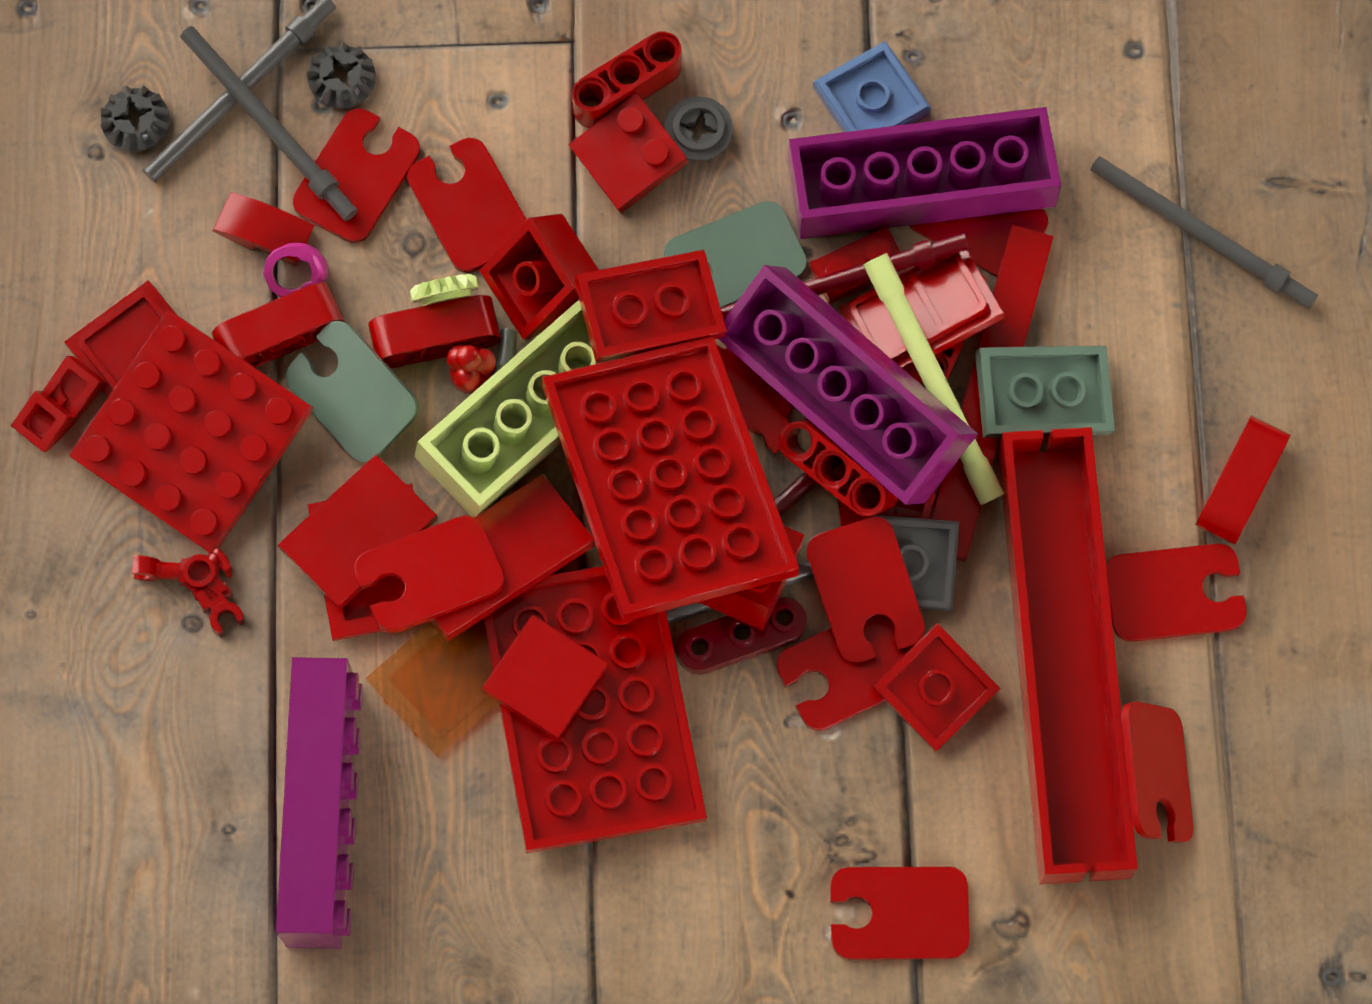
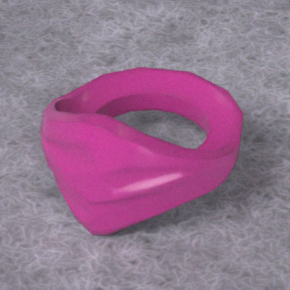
M289 243L274 249L266 258L263 275L269 289L282 297L314 283H325L329 275V266L327 260L318 249L304 243ZM281 257H298L302 261L309 262L312 270L311 281L305 282L300 288H284L275 280L273 273L274 265Z

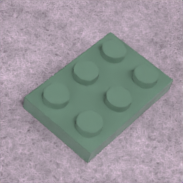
M1106 346L979 348L975 352L983 438H1001L1002 432L1043 430V437H1049L1052 429L1092 427L1093 436L1110 435L1115 431Z

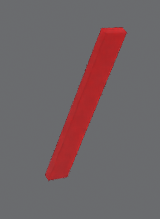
M1016 225L1011 226L993 290V296L1004 313L1005 318L982 330L978 349L1024 347L1054 236ZM975 358L961 410L969 427L978 433L975 439L992 467L999 438H983ZM960 458L940 484L931 519L959 522L956 560L965 562L981 505L964 473L963 463Z

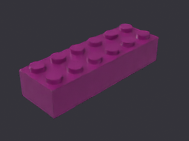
M1047 107L789 139L787 162L800 239L1056 207L1061 189Z
M764 265L724 319L727 332L723 338H718V340L905 505L925 503L978 435V433L786 267Z
M292 657L276 933L287 948L342 949V937L350 936L351 908H347V901L344 899L345 890H353L354 864L349 863L347 845H355L356 818L352 817V810L349 808L350 800H357L359 778L358 772H354L352 755H359L361 748V730L357 728L354 711H362L363 684L359 683V674L352 671L347 658Z

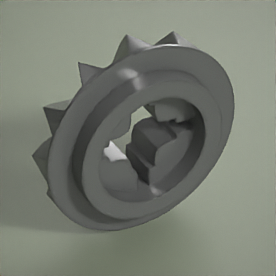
M342 42L340 46H325L323 52L317 57L312 56V63L307 72L309 88L319 102L332 108L345 109L360 104L371 94L376 81V72L372 58H369L361 47H350ZM337 63L344 71L351 69L348 72L349 87H346L345 83H342L339 78L330 79L335 76L334 64Z
M144 85L141 88L125 86L124 90L118 94H110L108 103L104 108H101L100 125L103 133L111 144L121 150L137 152L149 149L164 137L169 127L170 116L165 102L159 93L156 94L148 90ZM132 105L139 114L146 113V115L139 117V131L135 130V127L132 126L129 120L123 121V119L129 117V110Z
M690 97L680 101L670 110L664 125V129L690 163L695 160L710 162L718 154H724L733 135L732 119L726 108L719 102L707 97ZM700 117H703L705 131L711 133L702 134L701 139L694 143L692 131L687 129L695 128L697 122L700 121Z

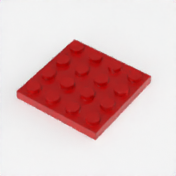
M168 309L77 442L69 457L211 554L215 547H221L314 407Z

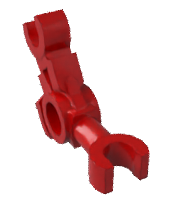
M215 547L211 554L208 553V555L196 554L187 559L182 558L181 563L165 562L149 556L134 555L131 573L134 574L135 580H178L180 586H185L192 592L204 613L211 611L209 616L210 625L216 635H223L219 619L224 614L233 615L239 626L244 624V616L240 607L227 601L229 597L233 596V593L227 584L219 578L220 570H223L227 578H231L232 569L227 556L218 547Z

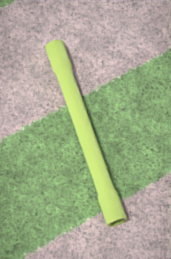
M885 253L863 264L880 300L884 302L925 388L968 425L905 296L904 286L888 254ZM974 439L960 459L963 463L964 473L980 505H983L1004 494V491L988 459L983 455L976 439Z

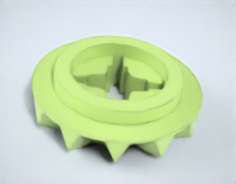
M461 274L422 282L410 290L411 303H420L421 306L473 296L472 291L480 288L477 277L471 274Z

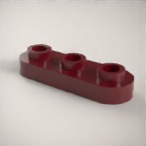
M779 598L763 631L730 616L693 627L684 632L678 641L677 657L679 663L686 671L692 674L703 675L797 642L805 632L807 622L805 610L801 604L791 598ZM781 613H787L792 617L793 621L789 625L783 626L776 621V617ZM743 627L748 629L751 635L746 640H738L733 634L737 628ZM697 642L705 643L708 651L703 655H697L692 652V645Z

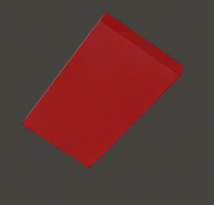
M543 474L474 517L483 526L504 573V585L498 594L432 619V623L447 642L595 546L593 536Z

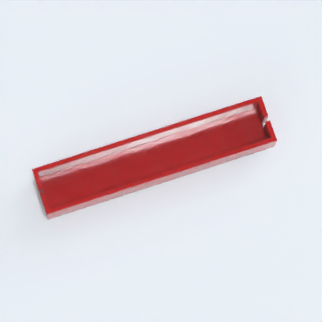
M1092 427L1052 429L1046 444V452H1039L1043 441V430L1002 432L998 446L1001 487L1004 491L1002 500L1039 885L1081 882L1086 873H1089L1090 882L1131 879L1138 870L1129 799L1121 722V702Z

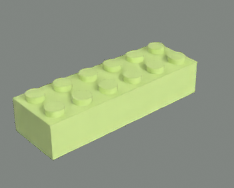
M578 300L417 442L414 457L472 517H476L490 508L561 444L542 389V377L598 364L595 361L580 301Z

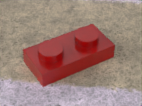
M885 227L811 261L809 269L814 278H818L867 263L885 253L889 256L901 251L888 227ZM871 280L864 281L823 295L830 305L872 285Z

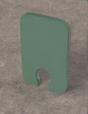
M771 201L758 203L676 236L668 241L664 249V257L705 250L708 265L712 269V279L720 307L736 303L764 265L786 267L799 278L805 272L807 263L805 253L785 211L779 204Z
M341 321L331 322L316 338L325 347H330L335 351L338 357V365L335 372L328 377H321L315 371L312 360L305 353L301 352L287 368V383L299 398L314 407L312 413L356 461L367 463L374 455L380 457L416 419L419 412L418 400L350 324Z

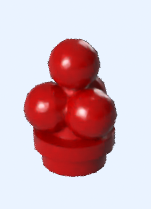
M472 345L454 346L447 354L452 384L457 390L465 394H472L493 376L496 357L485 348L478 349Z

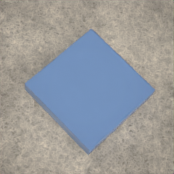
M886 41L813 81V89L843 132L913 124L931 113V106Z

